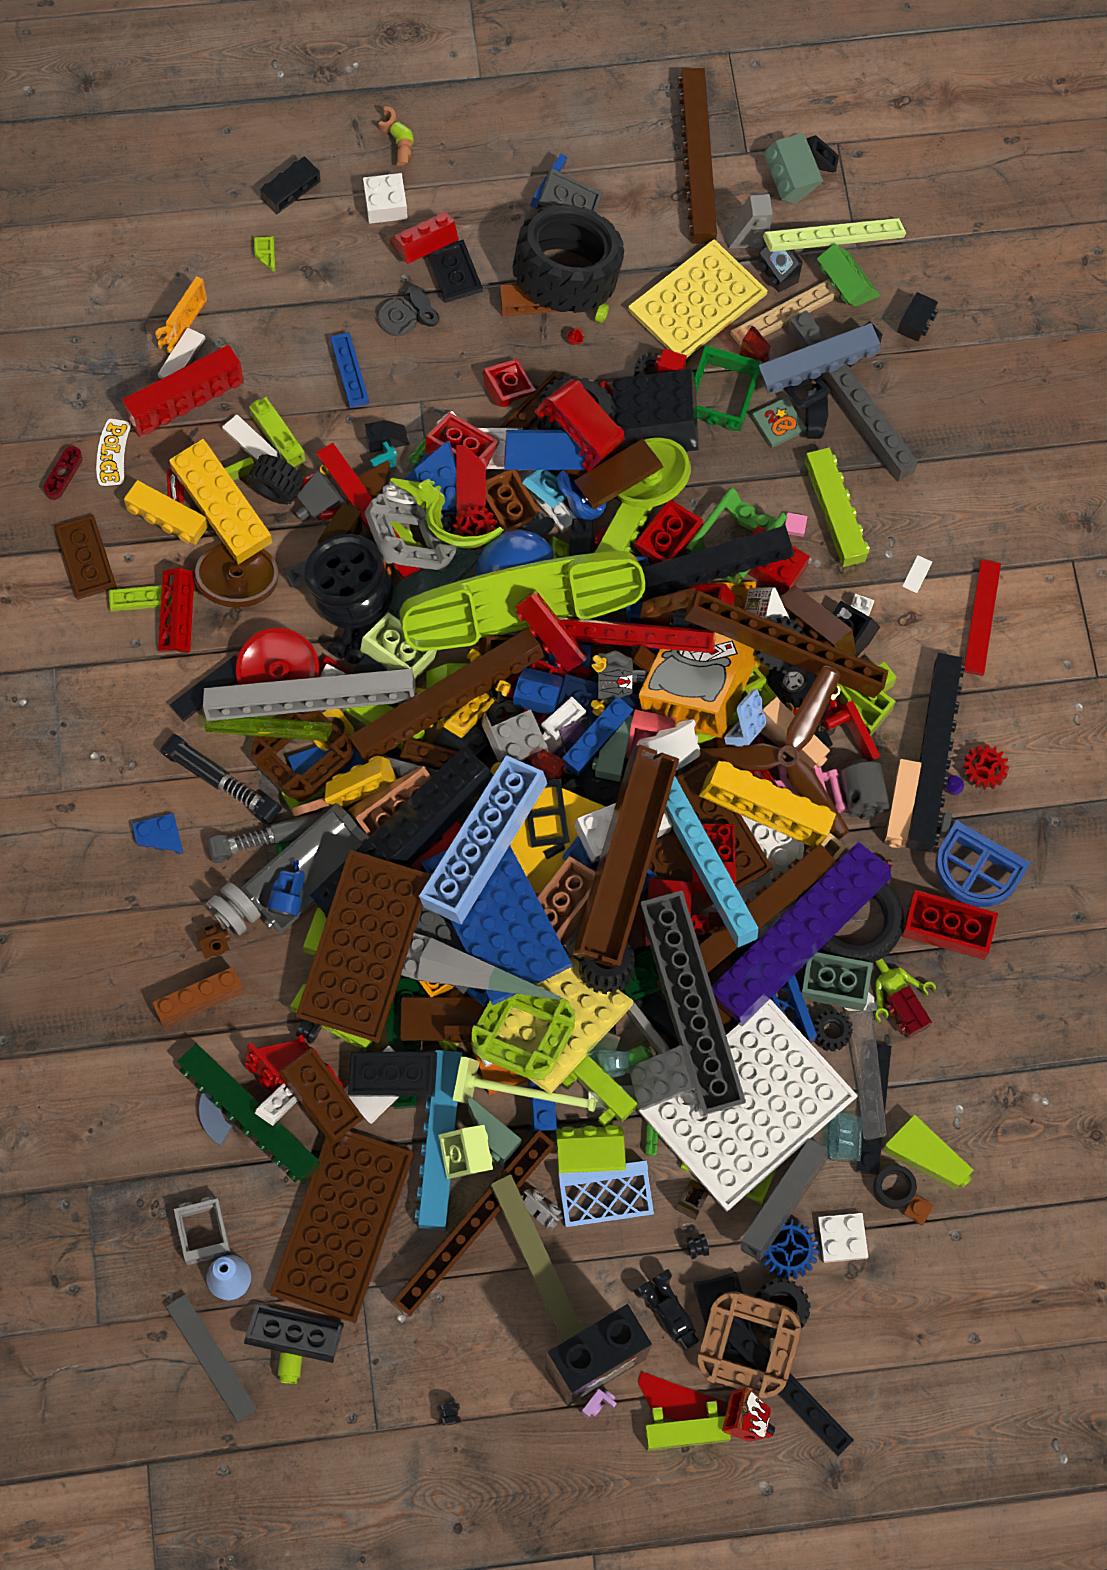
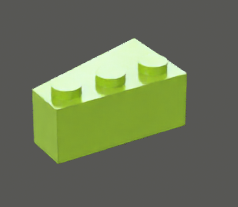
M837 683L840 687V694L837 696L839 702L843 705L851 700L854 701L870 736H872L891 713L896 701L883 691L875 698H872Z

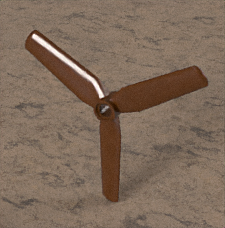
M823 666L791 721L787 729L786 743L781 748L761 743L700 749L701 754L691 762V767L694 768L706 760L709 761L712 768L718 761H726L739 770H767L782 764L787 767L790 782L801 797L810 799L812 803L818 806H826L836 813L829 833L837 839L844 837L849 831L847 825L813 768L799 758V751L811 741L841 677L840 672L831 666ZM785 750H792L795 754L794 759L786 761L782 756Z

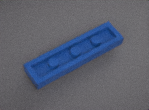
M350 332L331 336L333 351L350 409L368 405L369 399Z

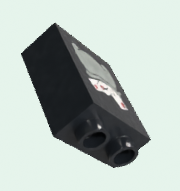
M626 1304L548 1351L545 1369L569 1407L646 1360L652 1343L630 1306Z

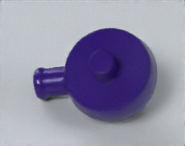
M956 775L949 776L945 789L946 792L950 795L960 794L964 789L963 780Z

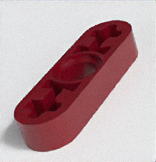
M70 446L62 453L43 488L47 498L56 500L63 495L83 460L82 453L78 447ZM76 454L77 458L73 457L70 461L69 455L73 456ZM61 469L69 471L65 477L58 476V472ZM55 486L57 487V491L53 490L52 492H50V488L53 489Z

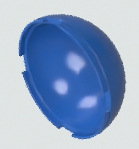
M521 529L506 531L484 546L477 560L476 576L515 566L551 560L554 558V552L550 544L537 533Z

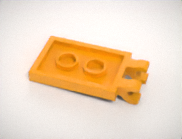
M195 277L166 321V326L157 329L155 333L157 339L163 334L166 335V337L158 341L159 349L163 345L168 344L167 352L170 354L174 349V345H177L186 329L190 327L204 306L207 296L203 279Z

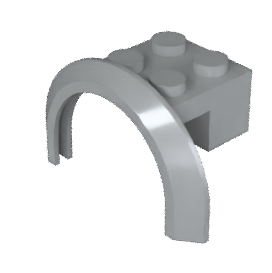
M531 709L494 726H491L486 713H484L481 724L498 762L502 763L506 755L522 761L527 758L533 760L549 752Z

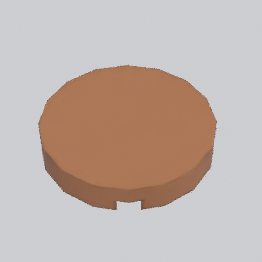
M325 798L294 807L291 811L293 816H299L325 808L331 804L326 803Z

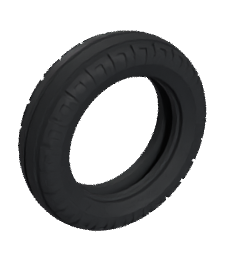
M886 883L872 897L880 905L884 915V927L876 939L866 944L852 945L833 936L820 951L823 954L874 963L889 954L898 943L904 926L903 907L895 890Z

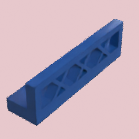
M794 975L781 988L788 993L789 997L786 1003L777 999L776 994L771 999L782 1012H784L785 1008L795 1012L796 1018L792 1024L812 1043L817 1038V1034Z

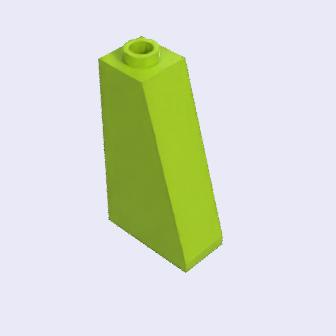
M916 1115L882 1149L886 1154L954 1190L960 1185L964 1188L972 1180V1177L969 1175L974 1170Z

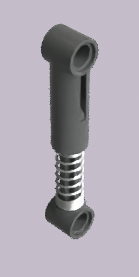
M334 805L327 806L319 812L271 824V827H267L264 831H255L253 834L249 832V835L243 834L242 837L227 838L226 835L211 837L207 840L211 861L213 863L225 862L232 858L233 853H238L242 849L246 851V848L252 849L254 846L257 848V845L263 846L265 843L268 845L269 842L278 845L296 840Z

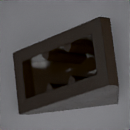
M691 1179L679 1200L676 1210L696 1220L709 1192L702 1184Z

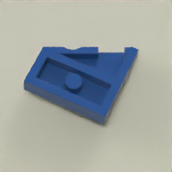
M174 813L132 824L137 846L153 847L156 850L162 851L165 849L175 851L177 854H183Z

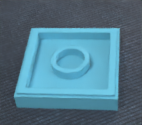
M536 470L526 477L522 483L553 509L567 499L557 485V477L549 470Z

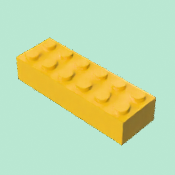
M204 439L169 459L172 471L202 514L207 517V521L237 564L272 544L270 532Z
M718 761L710 770L699 794L704 799L806 845H814L815 848L829 835L836 813L832 812L828 807L818 806L806 797L796 796L790 790L774 786L769 780L754 777L751 772L739 770L726 761Z

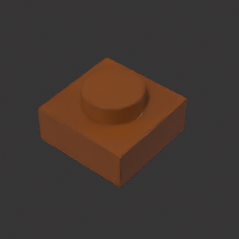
M915 1195L909 1202L903 1215L923 1226L934 1205Z

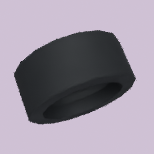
M889 1165L883 1168L876 1176L873 1184V1191L877 1201L890 1209H901L908 1205L914 1198L917 1190V1183L913 1173L900 1165ZM891 1174L902 1176L908 1185L907 1194L899 1200L888 1198L882 1190L883 1180Z

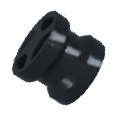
M303 1019L297 1029L296 1036L299 1037L302 1034L307 1042L312 1044L320 1033L322 1025Z
M704 1233L699 1234L696 1238H686L691 1260L696 1259L699 1255L709 1256V1248Z
M459 1403L437 1406V1411L440 1413L439 1425L461 1423V1417L458 1416Z

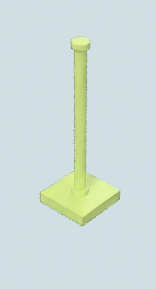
M461 1056L453 1101L468 1104V1099L470 1097L473 1098L474 1088L479 1087L589 1108V1111L593 1112L595 1110L596 1098L584 1099L553 1092L550 1095L542 1090L477 1078L480 1061Z

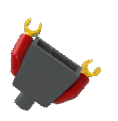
M323 465L320 466V471H315L303 479V484L298 493V498L303 505L295 511L302 521L310 515L319 521L333 519L343 503L347 504L330 482L331 476L328 472H325L326 469Z

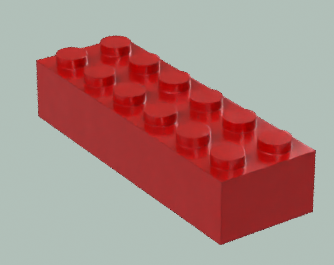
M228 344L122 399L128 421L139 437L150 434L155 428L167 425L174 418L184 416L195 407H201L207 401L222 396L224 392L239 387L244 382L241 362Z

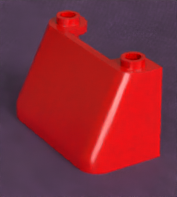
M569 380L548 396L534 411L540 418L549 416L551 423L556 420L582 449L579 455L582 456L584 454L585 462L582 466L588 472L625 440L623 429L615 424L578 380Z

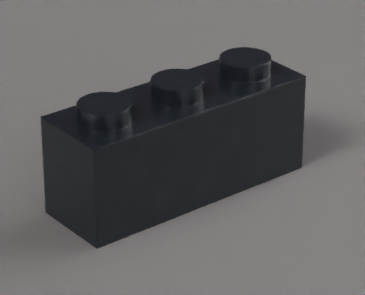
M304 156L300 160L294 161L288 169L281 171L276 178L262 186L260 189L261 200L277 215L321 182L320 171Z

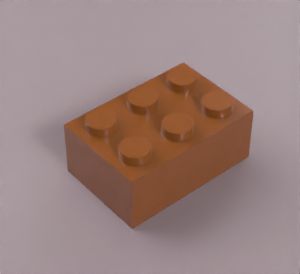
M508 470L486 480L485 508L488 509V513L494 514L493 517L497 520L503 532L517 530L520 526L527 525L533 521L532 519L535 515L540 514L516 470Z

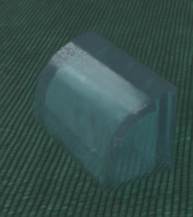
M838 1113L829 1122L827 1160L838 1162L861 1161L862 1117Z

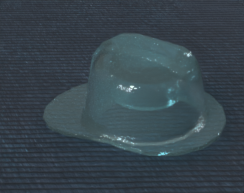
M600 1050L588 1052L586 1055L597 1058L603 1072L607 1073L610 1077L623 1076L626 1069L629 1068V1054L633 1051Z

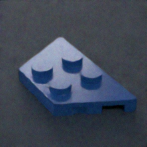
M448 440L415 468L418 482L430 479L435 482L434 487L441 486L440 492L445 497L442 512L447 513L457 510V465L450 441Z

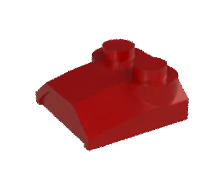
M519 359L485 368L482 372L484 385L494 403L499 407H508L512 401L536 392V389L520 365Z

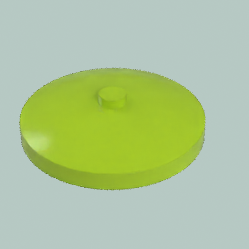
M666 438L645 439V442L661 461L663 468L622 492L617 497L627 505L649 508L664 504L677 496L686 486L691 474L689 457L685 449L677 442Z

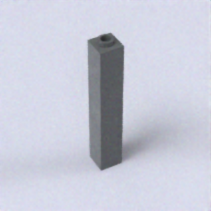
M808 1139L741 1239L742 1252L761 1261L827 1161L828 1148L824 1144Z

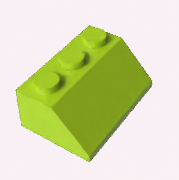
M622 1126L563 1127L556 1130V1152L559 1173L626 1170Z

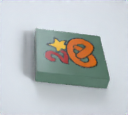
M787 397L752 414L753 420L771 448L807 430Z

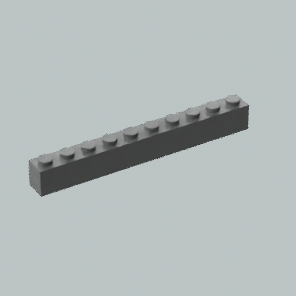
M807 310L790 319L788 332L800 349L827 340V337ZM844 365L834 372L822 373L820 375L897 482L913 474L918 461L849 367Z

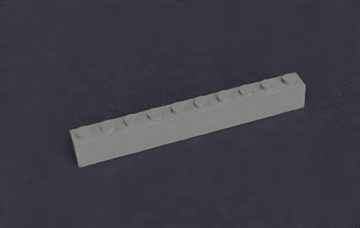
M401 669L204 688L203 709L207 721L403 703L415 696V679L413 669Z

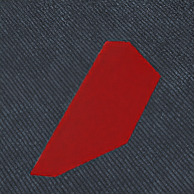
M456 445L457 517L460 518L462 517L460 511L468 512V506L474 509L475 505H478L482 509L486 504V465L467 445Z
M641 1372L638 1384L651 1411L653 1408L662 1407L663 1416L675 1421L708 1418L707 1402L716 1401L718 1414L723 1411L725 1402Z

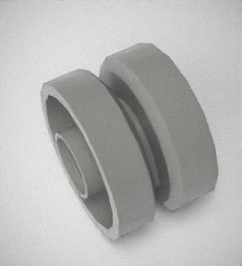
M228 882L220 889L223 898L214 895L206 902V905L224 927L239 937L247 930L244 921L253 924L261 917V914L252 901L238 887Z

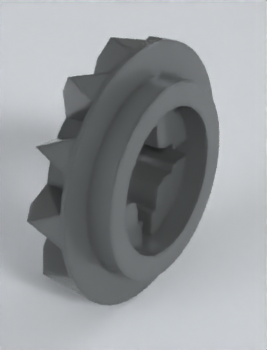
M506 700L500 704L496 702L489 710V721L493 726L505 721L504 718H499L502 717L503 709L507 715H511L509 716L510 719L521 714V708L513 706V701Z

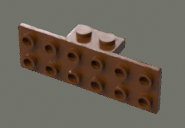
M402 998L401 1040H445L451 1043L472 1042L473 1026L477 1025L485 1007L474 998Z

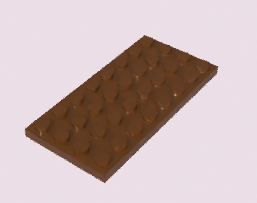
M349 850L295 1017L380 1043L404 963L423 909L419 895L431 878V874Z
M347 1131L333 1143H330L325 1138L318 1158L322 1166L311 1177L270 1296L356 1324L413 1160L414 1152Z

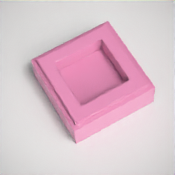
M787 513L788 518L785 525L788 534L804 537L807 516Z

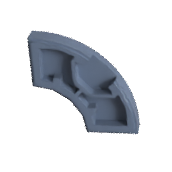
M205 1092L201 1095L199 1102L200 1120L207 1135L216 1144L222 1146L232 1126L225 1121L222 1115V1106L219 1108L215 1107L209 1100L211 1096Z

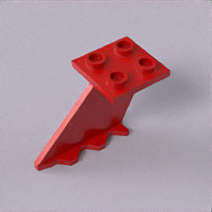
M302 1034L296 1041L256 1048L251 1042L247 1047L244 1064L250 1073H254L259 1078L261 1086L273 1093L277 1088V1084H287L279 1074V1071L312 1047L306 1043ZM324 1063L329 1069V1071L332 1073V1075L335 1077V1079L338 1081L340 1086L343 1087L344 1085L334 1074L331 1066L329 1064Z

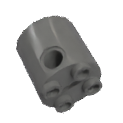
M858 759L840 772L849 817L862 816L863 820H869L875 817L874 814L885 813L891 810L880 763L868 762L867 759Z

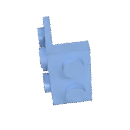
M752 689L737 706L739 721L724 737L726 745H749L765 727L766 716L762 712V698L759 696L758 689Z

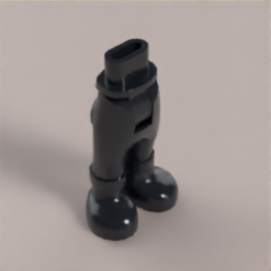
M376 621L360 628H344L339 642L331 641L327 646V650L341 660L346 655V660L349 663L358 665L365 657L360 651L362 639L375 626ZM356 631H358L356 639L352 644V648H350L347 652V648L350 646L354 634L356 633Z

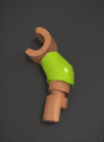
M385 106L383 107L384 116L390 120L387 122L380 121L378 125L380 131L391 133L396 139V144L398 145L397 166H403L411 159V146L414 144L413 133L411 129L398 122L393 108Z

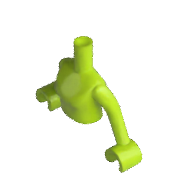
M883 958L876 961L875 963L882 974L875 982L877 1011L874 1019L880 1023L881 1019L878 1016L880 1013L886 1019L888 1018V1011L884 1009L883 989L890 996L907 987L908 985L905 982L907 981L921 989L924 996H928L925 988L929 987L935 992V984L932 982L923 984L910 976L901 967L889 969Z

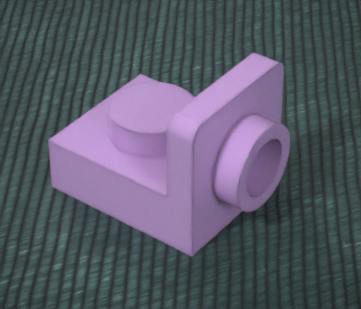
M598 1389L581 1414L587 1419L591 1414L596 1417L603 1407L600 1404L601 1401L613 1409L617 1404L614 1401L615 1397L606 1389L603 1392Z

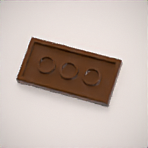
M641 439L577 478L574 482L595 510L662 469L663 465L645 440Z
M94 515L54 526L77 600L117 588Z
M313 1047L279 1071V1074L330 1143L336 1141L364 1119Z

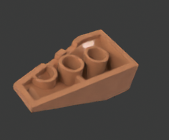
M421 766L363 798L348 811L365 834L370 837L431 776L426 768Z

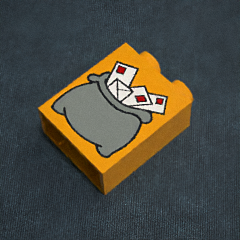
M716 632L715 651L713 653L660 649L639 693L642 711L676 718L675 727L679 722L694 719L696 723L694 727L695 732L723 738L757 662L755 649Z

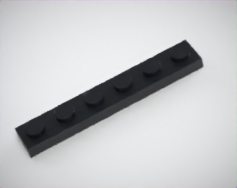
M870 1043L868 1048L856 1172L879 1174L892 1047L889 1045Z

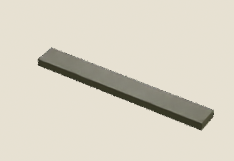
M508 1175L491 1183L490 1186L563 1343L583 1330L512 1175Z

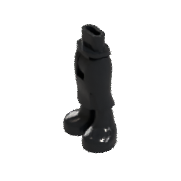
M667 1269L651 1280L665 1299L664 1301H660L650 1281L641 1285L633 1292L638 1298H643L653 1308L652 1312L659 1317L667 1333L675 1340L676 1344L680 1343L685 1351L698 1343L699 1340L694 1333L696 1330L693 1329L694 1326L691 1318L681 1306L678 1296L674 1295L669 1282L672 1278V1273Z

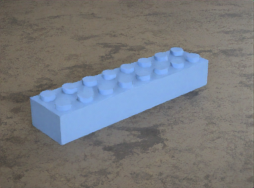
M507 755L505 756L419 895L424 908L458 924H462L547 785L543 771Z

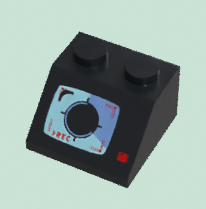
M766 246L760 252L758 267L761 272L767 275L770 285L775 287L778 293L799 282L803 262L794 249L770 252Z

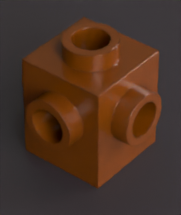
M219 923L208 924L203 929L195 932L205 959L222 955L225 951L230 950L227 942L231 940L227 929L222 930Z

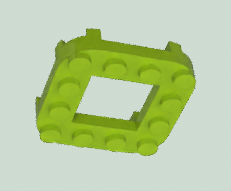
M516 994L495 1005H492L491 1001H489L477 1025H474L472 1029L473 1052L480 1058L521 1076L543 1080L556 1066L574 1031V1010L569 1005L570 1002L564 998L559 1001ZM513 1007L551 1023L537 1051H534L533 1054L496 1039Z

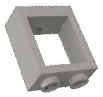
M206 1197L201 1199L200 1203L192 1205L191 1202L180 1204L179 1208L174 1209L183 1255L187 1265L231 1254L218 1198ZM215 1209L222 1243L190 1251L183 1217Z

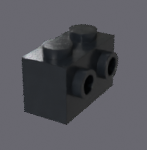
M917 292L901 319L897 332L919 342L922 335H927L930 325H928L930 320L934 321L939 312L936 309L938 301Z

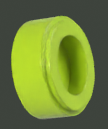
M604 303L599 306L595 317L596 322L604 323L609 311V305Z

